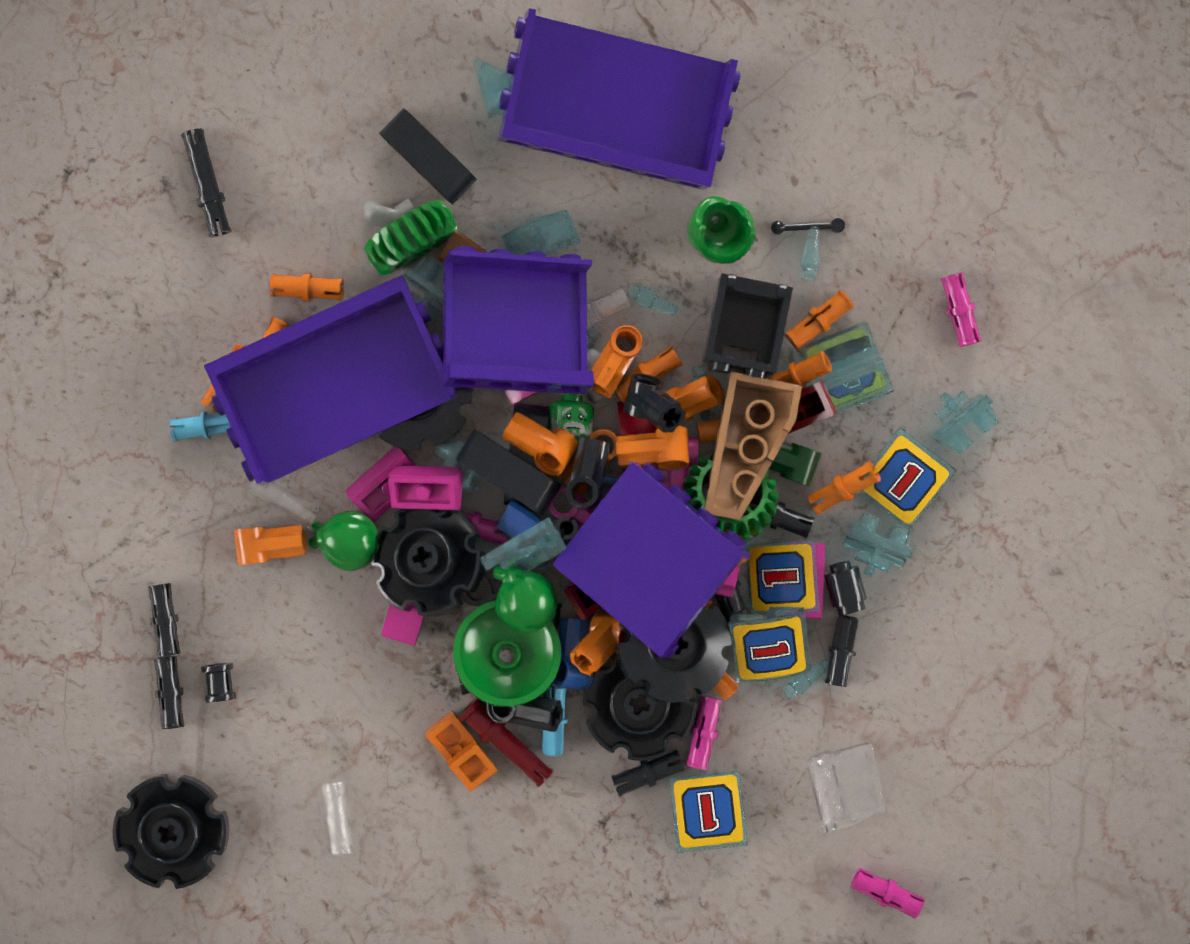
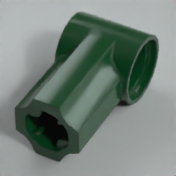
M783 442L769 469L780 473V476L810 487L822 453L795 443L790 445Z

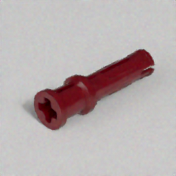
M475 697L458 716L457 719L460 722L466 721L480 734L479 739L483 743L486 742L488 744L491 742L528 776L537 787L544 783V777L548 779L552 774L553 770L505 727L506 723H497L489 717L487 707L482 703V700Z

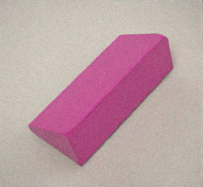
M395 446L346 489L350 500L373 523L391 508L387 475L396 466H417L403 449Z
M396 466L387 475L392 508L459 510L461 508L462 467Z

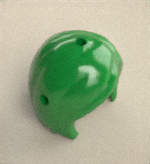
M711 196L700 202L693 211L687 227L688 239L693 248L704 259L713 263L730 264L740 260L750 250L756 238L754 220L749 210L739 202L728 201L720 196Z

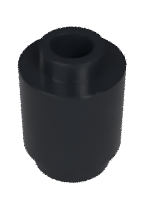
M850 561L829 565L830 572L825 573L824 577L832 607H836L838 615L850 614L865 609L864 600L867 597L859 566H851Z

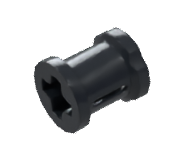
M739 579L737 580L732 598L714 594L727 623L752 613L750 608L745 607L738 588L741 585Z
M232 662L201 667V672L205 673L208 693L205 696L206 703L236 699V692H233L230 672L234 668Z

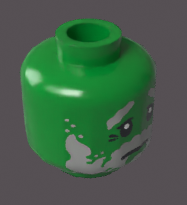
M562 394L560 401H554L549 405L548 430L552 431L558 428L569 431L577 439L578 444L580 437L590 438L593 434L594 407L590 403L583 402V395Z

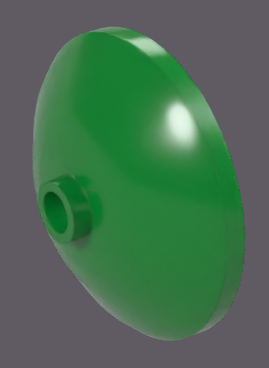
M496 600L490 601L473 610L465 618L457 631L453 647L456 672L466 689L483 702L501 707H513L529 703L542 695L557 675L561 662L559 635L551 621L537 632L527 633L513 629L497 615L495 609ZM502 651H510L513 654V659L510 662H503L499 656Z

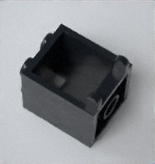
M721 273L717 282L702 362L709 364L708 370L729 374L731 369L734 368L744 370L743 374L762 379L767 378V375L772 376L776 374L793 287L739 277L735 274ZM723 345L757 351L756 362L721 355Z

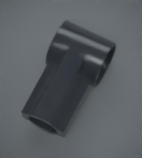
M633 374L624 404V412L630 416L648 420L662 432H674L679 425L683 424L686 412L682 410L681 404L661 390L663 382L660 379L647 374Z
M580 437L571 479L566 488L567 499L575 508L588 511L598 505L601 499V487L610 451V443ZM581 484H589L593 489V496L586 503H579L574 497L576 488Z
M542 696L529 703L513 706L511 713L507 710V707L487 703L488 715L497 723L509 722L555 732L563 718L564 709L562 708L561 701Z

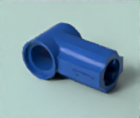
M560 618L561 662L557 675L551 684L552 686L584 691L585 686L590 682L592 674L589 676L581 673L571 663L570 652L589 633L590 620ZM595 675L589 685V688L592 686L594 682Z

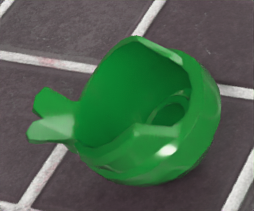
M344 511L331 517L325 525L321 522L312 523L311 531L315 536L309 539L308 544L313 549L320 548L325 558L333 566L341 570L353 572L362 569L371 562L378 529L368 516L359 511ZM378 543V546H377V552H376V553H378V550H379V547H380L379 543Z
M513 559L506 561L504 568L495 567L492 577L503 581L496 599L495 609L497 615L508 626L527 633L537 632L547 626L554 617L558 604L557 595L551 582L535 572L518 569Z

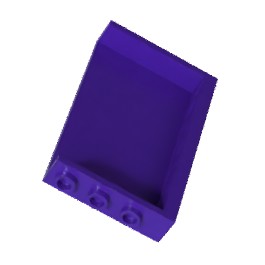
M532 8L527 10L524 17L518 16L514 38L519 39L517 52L510 53L506 73L511 74L509 89L503 87L498 109H502L504 112L497 141L701 190L711 187L716 162H721L725 151V141L721 140L723 129L729 126L732 118L733 107L729 106L731 92H736L740 81V71H736L738 60L730 59L724 63L536 16V9Z
M403 275L204 365L216 392V395L212 396L213 403L220 416L226 415L231 427L226 429L228 437L235 449L240 447L246 460L242 461L241 465L250 482L255 480L256 484L265 486L459 397L455 389L456 387H443V360L440 356L443 354L442 341L438 333L431 336L426 322L431 321L427 308L423 301L416 303Z

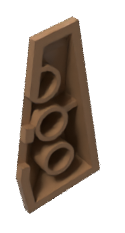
M731 371L725 386L704 507L711 514L740 521L796 421L802 390L801 385L766 378L762 379Z

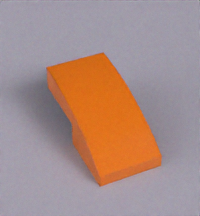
M451 710L425 731V736L446 759L449 768L471 792L496 773L498 768L465 724L457 719L456 713Z

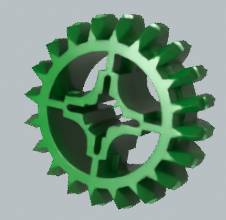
M435 200L422 204L420 207L414 208L395 221H392L389 225L382 228L381 231L374 234L364 247L371 266L380 275L392 274L430 253L447 241L457 230L458 225L454 220L453 213L442 200Z
M714 453L711 454L710 460L704 456L699 459L698 466L693 465L689 469V476L684 478L682 485L684 491L691 497L688 503L698 511L701 507H705L702 487L706 483L709 484ZM769 471L766 472L754 494L757 502V508L754 511L748 506L740 521L715 516L719 520L716 526L725 534L731 530L747 542L750 535L757 538L761 534L762 528L766 529L769 527L772 521L771 517L775 516L777 511L775 503H777L779 498L778 492L774 491L776 486L775 479L767 478Z

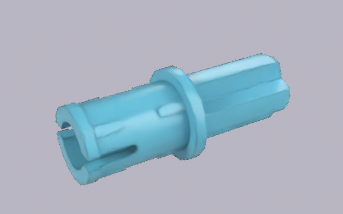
M204 411L200 413V416L171 419L170 427H175V429L170 430V434L174 442L197 437H204L207 440L211 438V435L227 433L226 429L231 426L226 415L220 416L219 413L208 414Z
M552 685L545 691V697L561 701L562 708L564 709L563 718L557 731L543 730L542 752L548 756H560L563 754L564 724L568 723V717L565 716L567 689L556 688Z

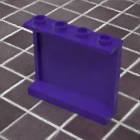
M468 246L456 247L454 250H450L443 261V387L585 394L594 386V372L588 371L587 271L592 266V260L581 259V256L576 254H565L559 258L546 257L545 253L536 251L528 252L525 255L511 254V251L506 249H494L489 253L476 252L475 248Z
M632 462L552 565L660 658H671L679 648L676 644L679 638L743 558L749 559L751 554L744 549L747 543L731 530L725 534L716 526L719 520L703 507L698 511L688 502L691 497L675 484L670 488L662 482L661 479L664 474L648 462L644 466Z

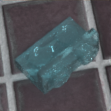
M548 517L479 559L486 571L498 564L501 565L502 569H505L515 563L518 569L529 571L566 550V545Z

